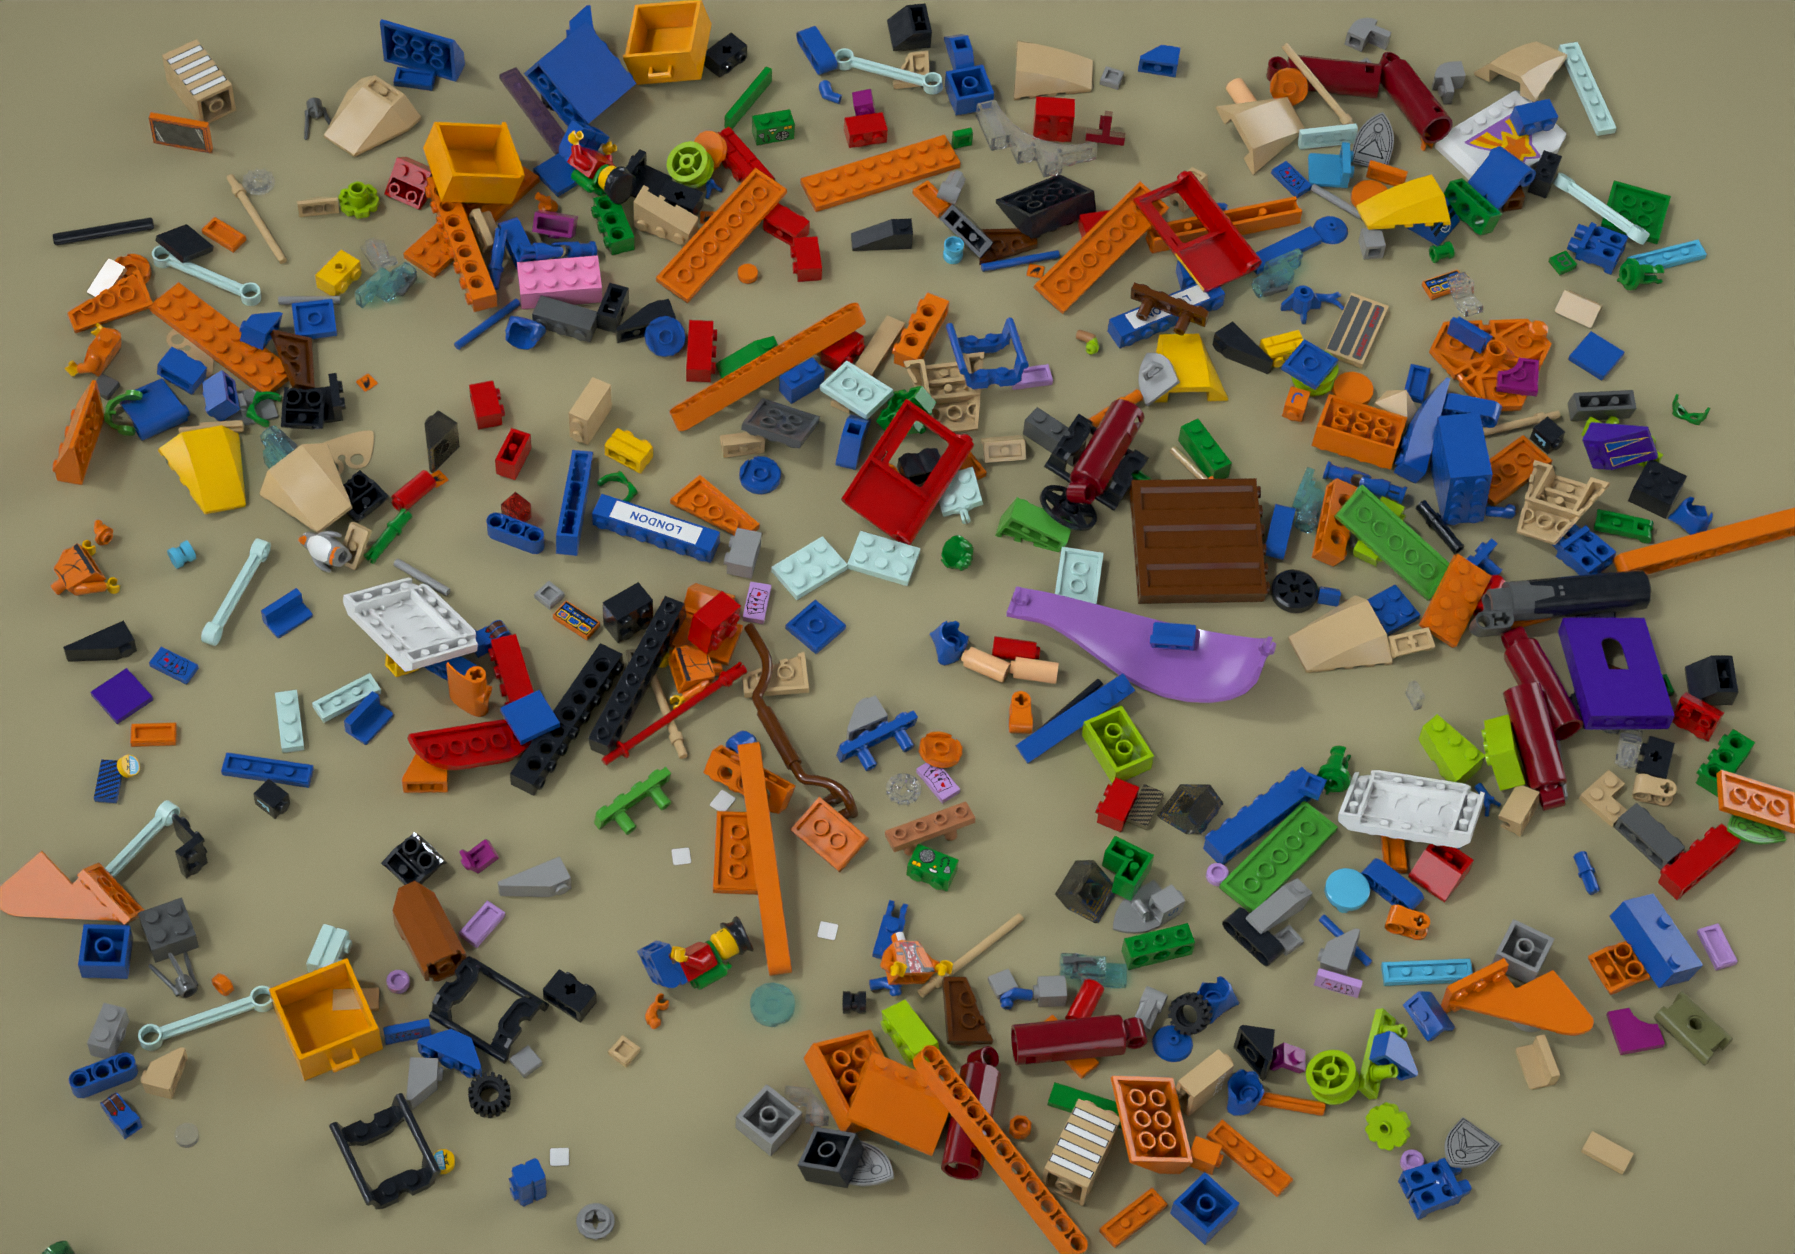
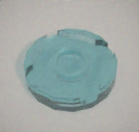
M763 984L756 988L751 995L750 1011L754 1019L764 1026L776 1027L782 1023L785 1024L794 1014V995L789 988L782 984Z

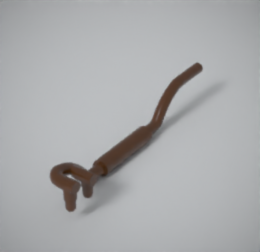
M753 623L747 624L744 630L757 650L762 662L761 677L752 694V701L758 711L757 716L781 756L786 768L792 771L795 778L804 785L826 788L830 794L823 798V800L829 805L843 802L846 808L838 811V813L846 819L856 818L858 816V809L852 794L846 787L828 777L805 773L801 766L802 761L775 713L763 700V695L768 688L772 676V657Z

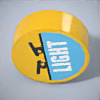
M127 754L118 759L117 769L123 777L130 778L138 774L140 764L136 757Z
M447 1149L437 1150L433 1156L441 1170L440 1174L451 1172L455 1166L453 1153Z

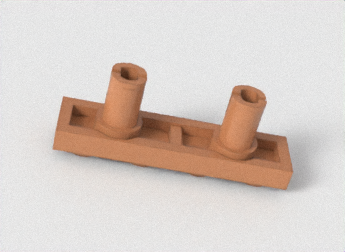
M965 801L885 831V837L893 852L903 850L906 855L911 856L917 844L944 835L948 841L955 840L957 838V829L975 823V816Z

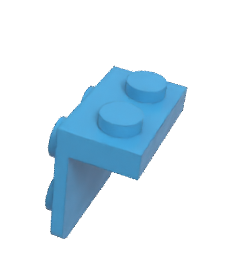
M1342 142L1339 155L1310 153L1308 155V182L1312 186L1316 184L1321 187L1348 188L1349 180L1354 176V166H1351L1354 152L1350 151V143Z

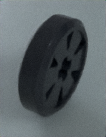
M1292 569L1279 573L1273 580L1271 587V597L1274 603L1282 610L1290 613H1301L1309 610L1315 604L1318 595L1316 581L1309 574L1300 570Z

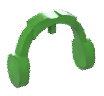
M126 390L125 394L109 400L105 407V422L117 430L119 434L126 436L135 435V428L126 425H115L112 420V414H116L114 408L121 401L141 400L143 393L137 390Z

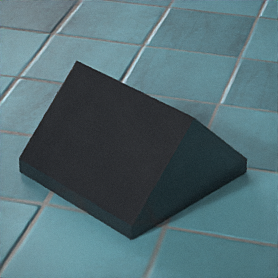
M1241 1025L1233 1047L1263 1081L1267 1077L1273 1057L1275 1029Z

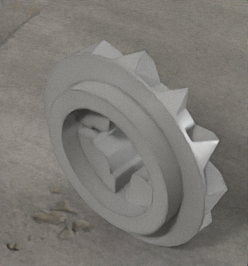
M600 1203L586 1205L580 1210L576 1219L579 1233L581 1232L586 1239L591 1238L595 1241L602 1237L606 1238L613 1230L615 1223L612 1211ZM594 1214L597 1215L598 1221L602 1222L598 1223L597 1229H594L593 1224L589 1223L593 1221Z

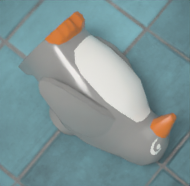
M334 531L306 532L298 539L302 546L309 551L315 565L325 572H331L328 565L341 567L352 558L349 550L334 538L342 537L340 533Z

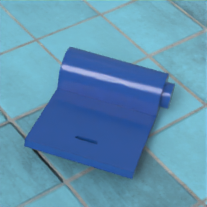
M1498 146L1490 151L1489 156L1467 183L1495 208L1500 210L1519 185L1526 187L1534 180L1536 172L1506 149Z
M162 378L135 389L143 393L141 400H124L119 403L132 420L141 441L187 422L188 416H190L187 406L180 403Z

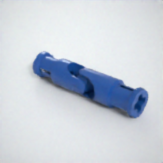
M578 241L555 242L551 245L546 243H533L532 245L518 243L515 248V255L519 262L524 259L538 261L596 256L597 246L594 241L581 244ZM561 245H564L566 248V253L564 256H562L564 250L561 247Z
M1328 461L1322 479L1330 478L1335 480L1338 478L1352 484L1351 478L1354 475L1360 474L1363 475L1359 482L1360 485L1363 484L1376 497L1381 498L1383 496L1398 501V504L1402 505L1407 491L1406 486L1402 488L1391 484V481L1385 479H1371L1372 477L1369 474L1348 467L1341 468Z

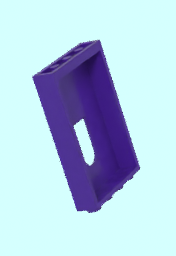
M1563 618L1558 634L1585 730L1669 729L1674 718V712L1645 618ZM1604 639H1615L1621 644L1628 669L1608 668L1601 644Z

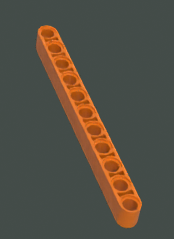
M854 302L842 307L674 406L669 413L677 430L685 431L862 327L866 320L859 304Z
M1795 507L1623 552L1613 559V563L1618 572L1642 570L1647 575L1795 535Z
M760 742L740 744L737 746L769 976L792 973Z
M932 1045L925 1046L913 1059V1065L1057 1251L1060 1254H1082L1085 1252L1088 1242L1083 1233L939 1049ZM953 1093L956 1094L959 1099H956ZM982 1130L987 1133L988 1137L983 1134ZM997 1149L1002 1152L1003 1156L998 1153ZM1012 1168L1016 1170L1017 1174L1012 1171ZM1027 1187L1031 1189L1032 1193L1027 1190ZM1041 1205L1045 1207L1047 1212L1042 1209ZM1056 1224L1060 1226L1061 1231L1057 1229ZM1071 1243L1076 1247V1250L1072 1248Z

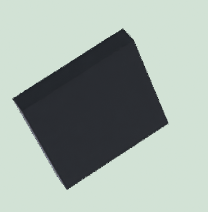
M187 224L156 236L155 240L182 263L213 252L214 248L210 242Z

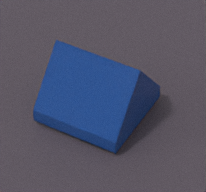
M1319 587L1317 604L1337 607L1341 597L1340 589Z

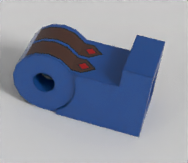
M496 620L488 627L486 626L478 631L475 630L478 646L477 651L474 653L479 658L488 653V649L491 648L492 639L512 635L502 620Z
M117 1092L100 1102L103 1111L124 1139L142 1128L140 1117L130 1109Z

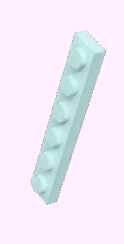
M1578 42L1560 45L1558 50L1567 54L1564 64L1596 135L1601 136L1615 133L1617 129Z

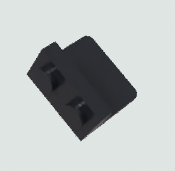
M641 149L631 156L628 165L625 167L628 169L629 174L636 177V186L631 194L634 198L637 197L643 185L649 188L648 192L657 196L667 179L672 180L671 176L648 166L646 152Z
M337 373L328 374L330 386L311 388L320 389L321 391L322 389L327 390L324 423L343 421L342 410H346L344 397L340 398L339 394L344 393L342 380H337Z
M175 813L171 816L175 832L184 844L175 850L180 872L187 879L191 875L197 874L208 863L206 857L207 850L203 845L205 840L202 835L190 828L191 826L185 817L182 816L180 818Z

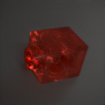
M514 492L501 504V514L527 522L532 518L531 503L517 492Z

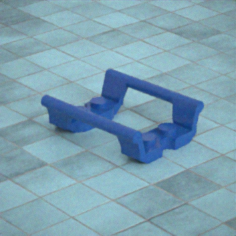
M1009 317L1006 319L1001 334L990 333L982 339H978L974 335L958 338L954 325L952 323L946 325L959 372L964 375L968 387L982 389L988 388L991 384H997L1000 387L1014 386L1022 381L1023 371L1029 367L1013 318ZM1010 339H1012L1017 354L1014 369L1009 370L1006 367H999L997 369H979L974 373L968 372L962 353L997 352L1009 345Z

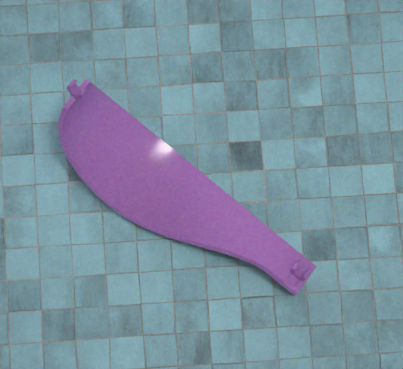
M1018 586L1015 588L1007 610V617L1037 622L1052 627L1074 641L1117 674L1121 675L1124 673L1128 681L1140 688L1162 697L1186 702L1214 703L1231 700L1245 694L1257 683L1267 657L1274 654L1276 643L1272 642L1273 637L1270 636L1267 638H1249L1196 629L1194 651L1151 648L1150 635L1153 633V623L1168 622L1062 595Z

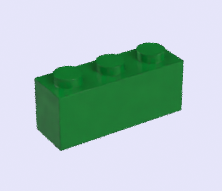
M1197 418L1182 425L1178 441L1198 468L1208 478L1210 476H1213L1214 479L1228 478L1232 462L1201 421Z

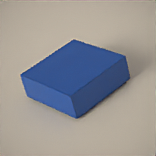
M1306 771L1298 793L1319 800L1327 780Z

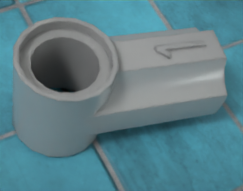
M958 170L950 172L946 181L942 182L936 197L955 205L966 178L963 176V173Z
M1146 986L1139 1003L1140 1006L1135 1017L1143 1020L1146 1033H1149L1152 1029L1158 1013L1162 1012L1168 997L1167 994L1149 986Z

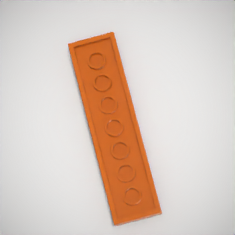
M944 134L801 178L800 184L815 212L960 168L961 162Z
M523 166L525 176L512 204L461 202L467 218L472 210L480 208L481 213L490 211L496 222L540 182L539 176ZM437 223L403 253L404 259L433 278L454 261V258L450 259L448 243L444 244L442 238L443 229H439Z
M755 168L658 274L656 282L688 303L761 223L764 217L787 194V189Z
M1140 181L1033 288L1058 311L1064 314L1152 227L1133 202L1134 198L1151 190ZM1162 200L1152 203L1161 216L1169 209Z
M178 282L155 300L153 305L149 306V310L254 390L259 392H275L289 381L279 357L267 348L261 350L240 341L242 332H239V327Z

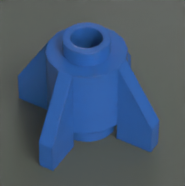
M1298 286L1294 289V293L1281 303L1280 309L1281 311H1289L1292 307L1293 311L1300 315L1301 324H1306L1307 312L1310 309H1320L1321 300L1308 286Z

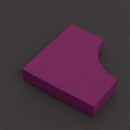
M1519 357L1517 364L1512 369L1498 371L1496 391L1537 397L1539 360Z
M1630 1008L1607 1012L1606 1016L1620 1055L1664 1047L1665 1042L1658 1024H1648L1640 1021L1633 1015Z

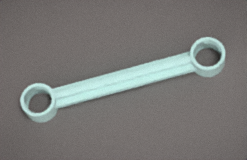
M846 48L838 50L834 55L837 60L838 69L842 71L850 70L852 67L923 86L924 91L931 95L938 94L943 89L942 77L936 72H930L926 75L913 73L854 57L853 52ZM842 58H849L847 61H839ZM929 82H938L936 85H928Z
M1559 172L1554 179L1553 184L1570 193L1627 233V236L1635 242L1644 245L1650 235L1646 230L1624 218L1577 185L1567 175Z
M161 245L155 247L152 251L154 265L158 268H168L171 266L240 296L242 303L247 306L257 305L261 301L260 287L255 283L240 284L189 261L182 263ZM161 254L169 255L166 259L157 258ZM247 292L257 293L253 297L244 296Z
M259 538L255 539L250 549V556L212 622H208L205 625L201 636L202 642L212 646H216L219 643L223 627L259 564L266 561L271 549L270 542Z
M169 800L164 801L156 810L155 817L105 869L115 878L164 826L173 824L171 816L175 813L179 816L180 808Z
M263 985L257 986L252 990L249 997L161 1027L155 1024L144 1025L138 1033L140 1045L147 1051H154L161 1047L163 1040L253 1009L258 1012H267L273 1007L271 998L265 1004H258L254 1000L260 994H268L270 996V988ZM149 1032L159 1034L158 1039L152 1043L143 1041V1037Z

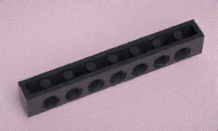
M667 596L664 597L588 737L592 751L606 756L615 750V742L620 741L687 616L685 603Z
M602 643L598 645L553 710L560 722V727L533 739L510 773L511 785L533 796L538 789L541 790L548 774L553 773L556 769L558 759L567 753L571 740H575L578 737L582 724H586L589 721L593 708L599 706L604 692L610 690L615 676L620 675L623 671L622 653Z

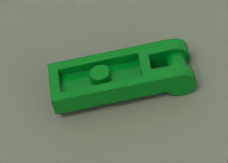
M1597 509L1593 530L1638 539L1640 542L1647 544L1652 541L1651 531L1653 530L1654 523L1644 518Z

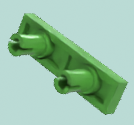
M664 767L662 770L656 769L648 776L649 779L643 783L641 781L637 782L632 786L630 792L618 795L613 800L614 803L608 807L604 805L597 810L594 824L600 830L611 821H616L626 835L636 829V825L626 814V811L649 796L661 811L666 809L671 804V800L660 787L669 782L671 772L667 767Z

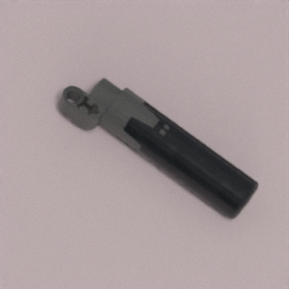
M1632 570L1505 582L1501 588L1488 589L1482 597L1483 612L1476 615L1470 623L1469 629L1476 637L1499 636L1501 633L1508 631L1515 621L1644 610L1651 601L1650 580L1644 571ZM1478 622H1482L1485 627L1480 626Z

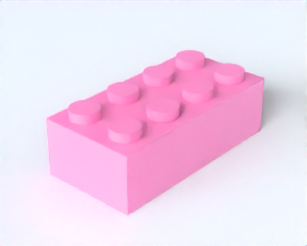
M598 256L517 262L521 309L535 308L541 295L573 305L601 303L602 284Z

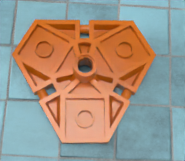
M1529 319L1490 320L1488 325H1483L1482 320L1468 321L1493 336L1492 340L1487 343L1486 348L1480 354L1447 334L1450 321L1443 322L1429 351L1432 357L1442 365L1454 380L1460 382L1459 386L1469 394L1468 396L1496 401L1502 406L1501 411H1521L1527 395L1497 392L1498 371L1512 369L1517 364L1519 357L1539 360L1540 371L1550 350V341L1547 338L1541 341L1533 340L1528 335V327L1531 323Z

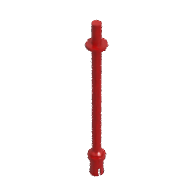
M739 661L727 671L720 672L718 680L624 744L620 741L615 742L617 748L601 759L604 765L607 766L620 756L628 758V751L721 687L732 686L735 680L747 674L744 664L742 665V662Z

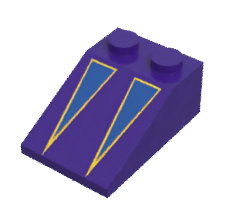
M1591 422L1582 439L1593 469L1614 470L1658 458L1649 427Z

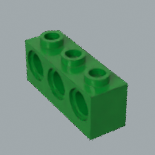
M1463 178L1452 180L1444 191L1445 197L1460 220L1466 222L1476 234L1481 236L1493 232L1502 213Z
M607 195L593 198L591 213L593 218L598 220L597 228L599 233L604 235L603 242L605 248H609L611 255L635 250L634 235L621 204H614Z
M1732 729L1729 735L1724 734L1718 742V745H1720L1718 750L1713 748L1709 754L1707 765L1702 763L1696 773L1699 775L1696 784L1718 797L1717 773L1720 770L1735 774L1750 754L1755 742L1735 729Z
M1185 923L1124 938L1121 952L1128 970L1192 955L1195 940L1189 924Z

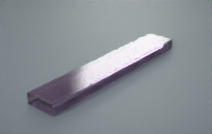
M517 67L499 74L501 82L555 155L558 154L559 145L565 132Z

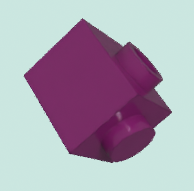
M871 89L852 92L856 116L876 113Z

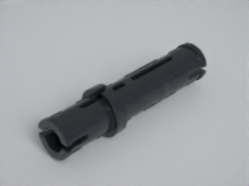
M1426 500L1421 501L1415 509L1424 517L1426 524L1435 530L1454 554L1462 551L1465 547L1464 544L1443 522L1441 515L1438 512L1436 513Z

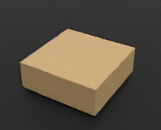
M622 1035L609 1049L608 1055L626 1068L641 1052V1048Z

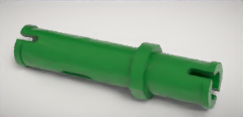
M402 508L393 521L387 523V528L364 554L367 561L372 559L370 563L375 564L376 560L394 538L400 536L403 527L412 518V514L409 511L405 514L406 510Z

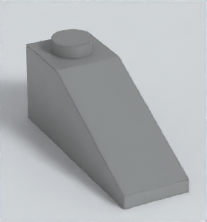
M560 856L498 882L500 896L552 897L562 895L571 889V877Z
M1296 878L1282 886L1246 917V920L1262 934L1302 911L1313 893Z

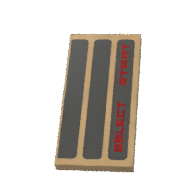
M1351 292L1325 351L1331 353L1339 361L1362 369L1389 306Z

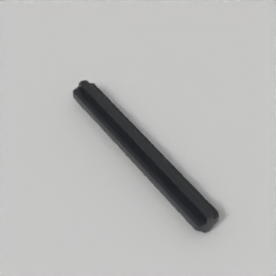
M149 217L53 234V242L55 245L151 230L154 229L153 219Z

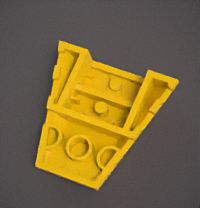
M1432 174L1394 186L1356 205V209L1368 230L1395 228V225L1402 224L1405 228L1413 227V224L1425 223V226H1434V223L1443 222V225H1451L1445 195Z
M1199 333L1184 334L1183 336L1178 334H1159L1156 353L1170 360L1180 383L1153 403L1167 402L1169 393L1206 392L1207 401H1228L1226 392Z
M223 425L181 432L158 449L161 456L167 459L172 471L175 470L183 486H187L190 495L204 514L246 507L238 433Z

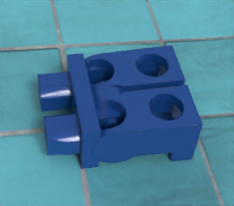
M1593 222L1590 223L1589 227L1578 224L1574 236L1582 240L1571 237L1567 250L1576 253V260L1581 261L1582 259L1586 263L1598 265L1605 268V273L1611 275L1625 249L1628 236L1596 226L1597 224Z
M1574 524L1566 533L1569 537L1568 539L1562 537L1556 545L1552 544L1557 550L1556 557L1579 575L1601 573L1613 564V559L1616 555V551L1596 534L1590 532L1586 525L1580 528Z
M1442 1158L1438 1161L1402 1172L1398 1182L1406 1198H1410L1409 1204L1417 1220L1439 1209L1459 1204L1461 1198L1470 1193L1472 1187L1469 1181L1464 1179L1457 1182L1455 1178L1456 1175L1461 1173V1168L1450 1167L1446 1159Z

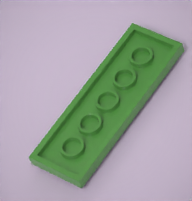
M1363 484L1360 485L1334 517L1421 596L1429 600L1435 594L1450 563Z
M1304 800L1220 884L1219 888L1251 913L1278 891L1337 831L1338 826Z

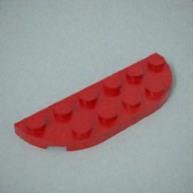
M505 719L410 733L407 737L412 749L420 758L435 767L446 770H463L506 763L520 757L532 742L531 740L521 745Z

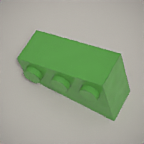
M1017 497L1001 516L995 536L1002 537L1003 534L1015 537L1014 541L1021 542L1022 539L1034 542L1033 546L1060 552L1062 547L1068 542L1071 529L1055 521L1043 508Z

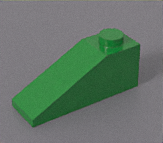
M770 336L755 340L717 362L716 368L721 379L778 346L775 337Z

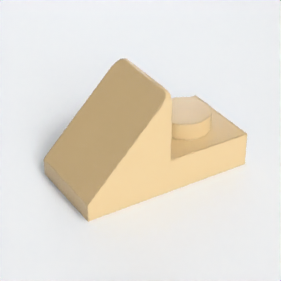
M355 522L350 523L343 545L352 555L351 560L344 565L353 570H357L365 559L364 554L371 547L367 543L372 530Z

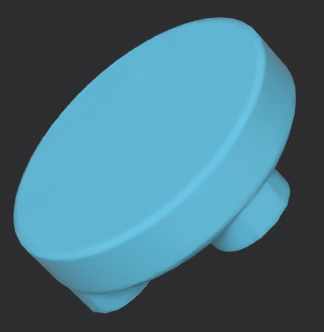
M1343 868L1330 874L1326 881L1324 892L1328 901L1339 912L1347 913L1365 905L1370 894V885L1365 876L1360 872Z

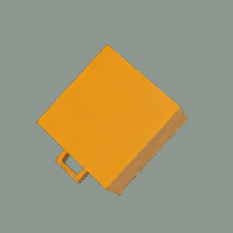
M702 0L635 5L627 47L622 57L629 73L637 83L635 85L701 80L712 25Z
M434 122L423 147L441 202L512 204L525 176L506 122H502L501 125Z
M348 958L269 989L274 1010L304 1081L330 1070L335 1073L360 1063V1058L383 1049L378 1025L374 1020ZM333 989H352L361 1009L333 1010Z

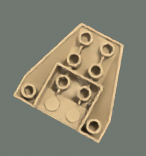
M376 75L361 78L347 91L324 134V138L355 157L409 131L421 120V116L404 93Z

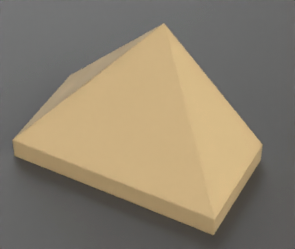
M313 197L297 201L299 217L339 213L338 197Z
M1407 390L1386 391L1374 403L1381 410L1408 417L1405 424L1406 428L1417 412V408Z

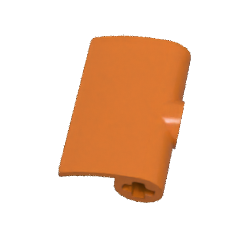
M447 662L450 699L459 708L473 716L482 717L486 715L489 711V698L492 692V686L487 685L486 671L482 667L473 666L468 669L464 676Z

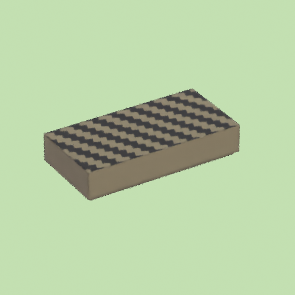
M1144 784L1126 822L1147 830L1164 796V792Z

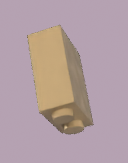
M592 377L570 410V437L575 441L589 445L611 411L610 384Z
M1219 1049L1178 1081L1176 1092L1180 1109L1188 1117L1228 1086L1234 1064L1227 1054H1223Z

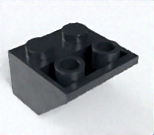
M926 3L906 5L887 19L893 51L931 48L932 29Z
M1711 655L1685 666L1684 670L1689 694L1709 705H1733L1739 692L1733 656Z

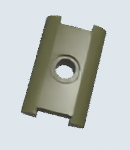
M1683 991L1678 993L1673 1005L1668 1009L1663 1006L1654 1016V1019L1703 1065L1709 1063L1715 1050L1719 1047L1724 1050L1733 1040L1727 1032Z

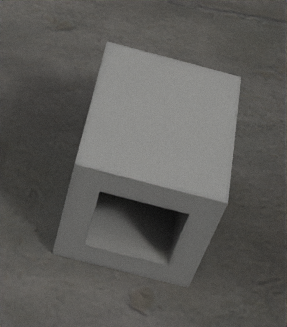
M1362 228L1358 241L1363 260L1383 258L1386 244L1382 230Z
M1171 884L1150 896L1148 909L1159 923L1162 924L1182 912L1185 899L1181 891L1176 890Z
M1065 975L1038 976L1037 984L1033 985V998L1037 999L1038 1007L1065 1006L1067 999Z

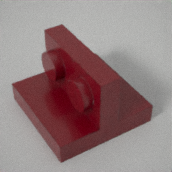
M1105 111L1104 116L1100 115L1099 129L1087 128L1085 141L1124 146L1125 133L1110 131L1113 112Z

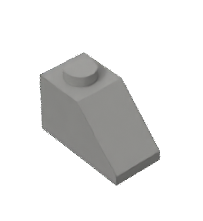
M876 695L870 698H863L856 703L847 728L846 740L853 741L866 730L871 732L877 729L876 727L880 723L887 721L888 715Z
M1355 928L1328 941L1325 949L1321 948L1317 961H1320V968L1347 976L1360 938V929Z
M410 1057L406 1101L411 1110L438 1090V1081H443V1067H439L438 1058Z

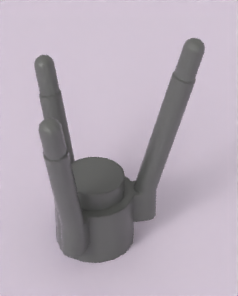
M316 97L310 98L306 102L307 110L304 111L305 140L308 139L310 117L319 118L324 115L328 125L331 123L326 107H323L322 101Z
M171 952L168 953L179 975L175 979V985L156 967L149 964L148 967L173 991L176 997L188 998L197 992L199 984L195 979L187 952H184L183 955L189 976L183 974Z

